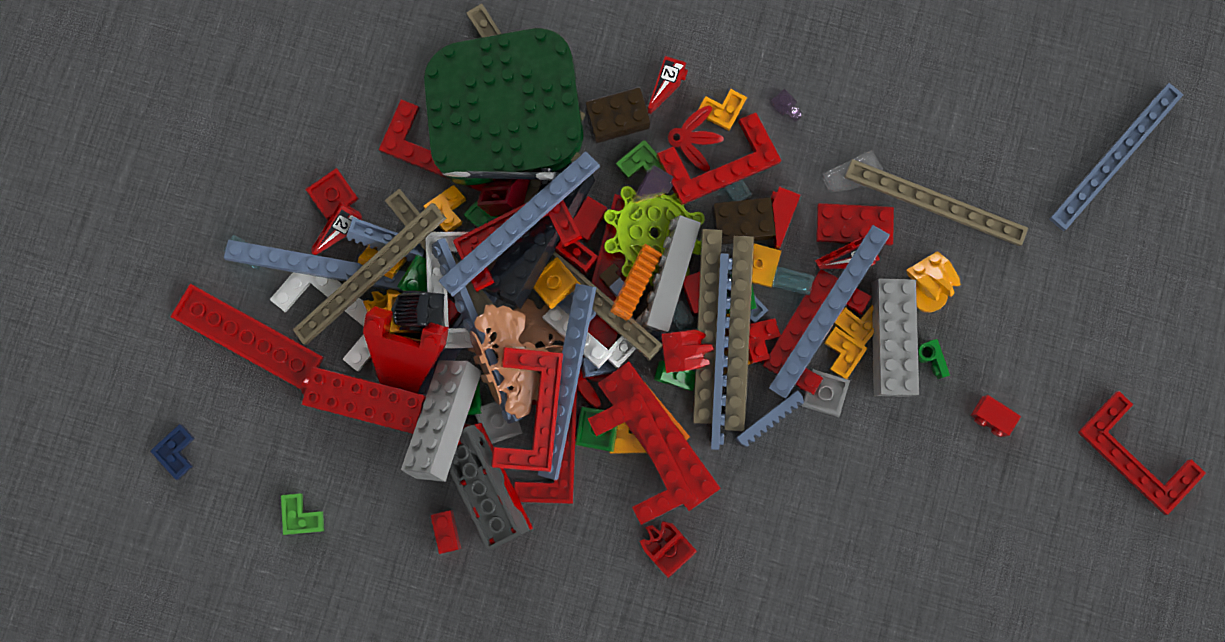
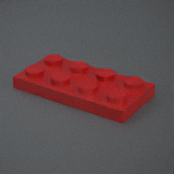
M818 203L816 242L851 243L866 236L872 225L890 234L884 245H893L894 207Z

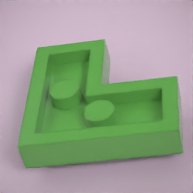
M645 140L616 163V166L627 179L641 168L651 178L658 179L664 174L656 157L657 153Z
M303 493L281 495L283 535L324 531L323 511L304 513Z

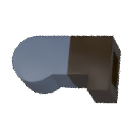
M613 263L599 275V279L617 298L624 282L616 274L619 268Z

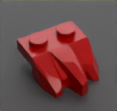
M699 330L661 334L666 373L700 369L711 364L709 359L704 358V355L715 349L712 344H702V340L706 337L705 333Z
M662 521L660 531L653 525L646 527L650 540L643 539L639 541L644 552L668 578L697 552L672 523Z

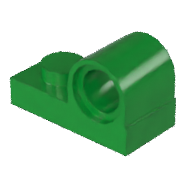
M938 339L918 346V361L921 363L932 361L931 369L934 376H937V379L950 376ZM923 348L929 351L928 358L922 355Z
M659 361L654 380L693 391L695 371L686 370L666 373L665 361Z

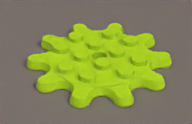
M651 178L647 182V191L642 195L637 194L631 187L625 186L620 191L621 198L625 203L624 208L621 211L610 209L604 213V220L616 228L615 237L605 242L604 249L610 254L620 252L625 256L626 261L622 267V274L627 277L644 244L661 252L662 255L664 254L665 248H663L666 237H669L671 231L669 230V225L672 219L681 215L698 221L702 225L705 221V216L701 212H687L684 204H680L675 193L665 195L661 189V182L657 178ZM651 228L658 230L659 235L657 238L652 237L649 233ZM696 239L692 253L701 255V241ZM658 263L655 266V270L652 272V276L649 278V283L653 287V277L656 273H658L660 267L658 266ZM689 267L687 268L685 276H688L690 273Z

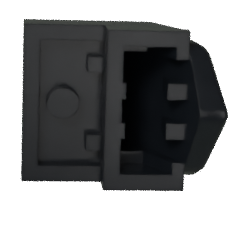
M403 291L402 294H399L391 309L394 322L400 327L399 330L422 332L430 322L442 325L445 294L422 291Z

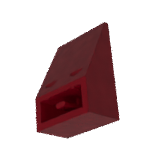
M494 179V182L486 183L481 190L477 206L490 216H499L523 205L530 179Z

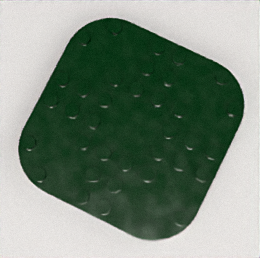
M533 28L456 42L440 49L429 61L425 70L424 84L430 148L433 161L442 174L466 171L539 173L541 168H553V171H556L568 165L577 152L579 153L583 142V126L579 109L574 59L569 45L556 32L543 28ZM444 175L452 182L460 185L470 186L494 182V179L466 178Z

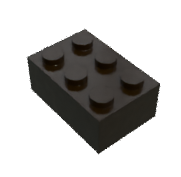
M640 87L586 102V111L596 144L650 129V119Z
M771 197L714 203L712 207L714 230H722V245L733 244L734 236L754 237V241L771 240L776 235Z

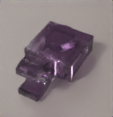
M785 89L770 102L782 116L788 113L795 122L803 114L797 107H794L797 101Z

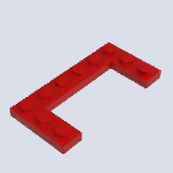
M401 99L379 151L447 178L434 163L430 150L406 141V137L419 111V106ZM486 183L464 186L481 192Z
M757 113L748 115L738 121L754 153L690 179L674 146L657 153L656 157L681 205L775 166L782 161Z
M564 200L544 216H550L565 247L582 239ZM525 204L454 239L453 242L461 260ZM486 267L471 282L475 290L479 291L493 284L494 280L488 267Z
M822 269L819 271L769 354L770 359L766 360L763 364L764 368L778 375L839 278ZM856 288L846 306L862 314L872 296ZM805 368L795 385L814 395L823 377Z
M503 347L501 367L540 371L532 450L493 447L491 467L551 472L563 353Z
M577 388L559 478L554 480V483L515 482V492L520 502L573 504ZM532 400V405H537V401Z
M1116 391L1078 433L1164 515H1169L1203 478L1206 472L1192 459L1187 460L1173 477L1163 485L1109 433V430L1134 405L1120 391Z
M640 392L588 418V421L595 435L598 436L632 419L667 488L632 506L642 525L694 499Z

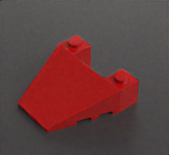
M374 306L365 315L363 334L380 384L418 393L446 346L449 327L430 322L422 330L421 341L390 333L393 311Z

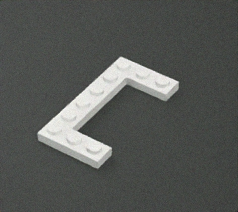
M431 232L425 238L427 292L445 294L442 326L449 327L447 290L438 281L443 275L440 271L438 259L432 253V244L439 239L445 238L450 251L458 252L453 240L468 232ZM465 328L449 329L444 349L473 348L468 330Z
M293 272L270 300L284 312H287L310 284L329 297L342 283L334 279ZM358 298L345 312L364 326L367 310L363 301ZM364 334L343 358L346 363L358 372L371 358Z

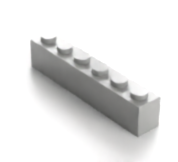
M681 215L671 220L669 230L671 231L663 244L665 251L658 262L660 267L658 273L653 277L652 284H654V287L647 297L648 307L647 310L643 311L641 321H643L642 327L660 333L669 332L701 225L700 222Z

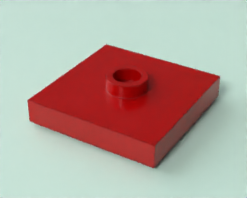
M337 168L305 189L326 220H329L340 201L350 206L359 200Z

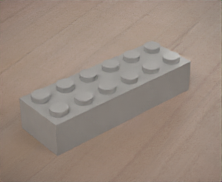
M877 279L871 282L872 325L874 328V334L872 335L874 396L919 395L916 280Z
M438 361L401 471L416 479L446 481L482 372L480 369L468 361Z

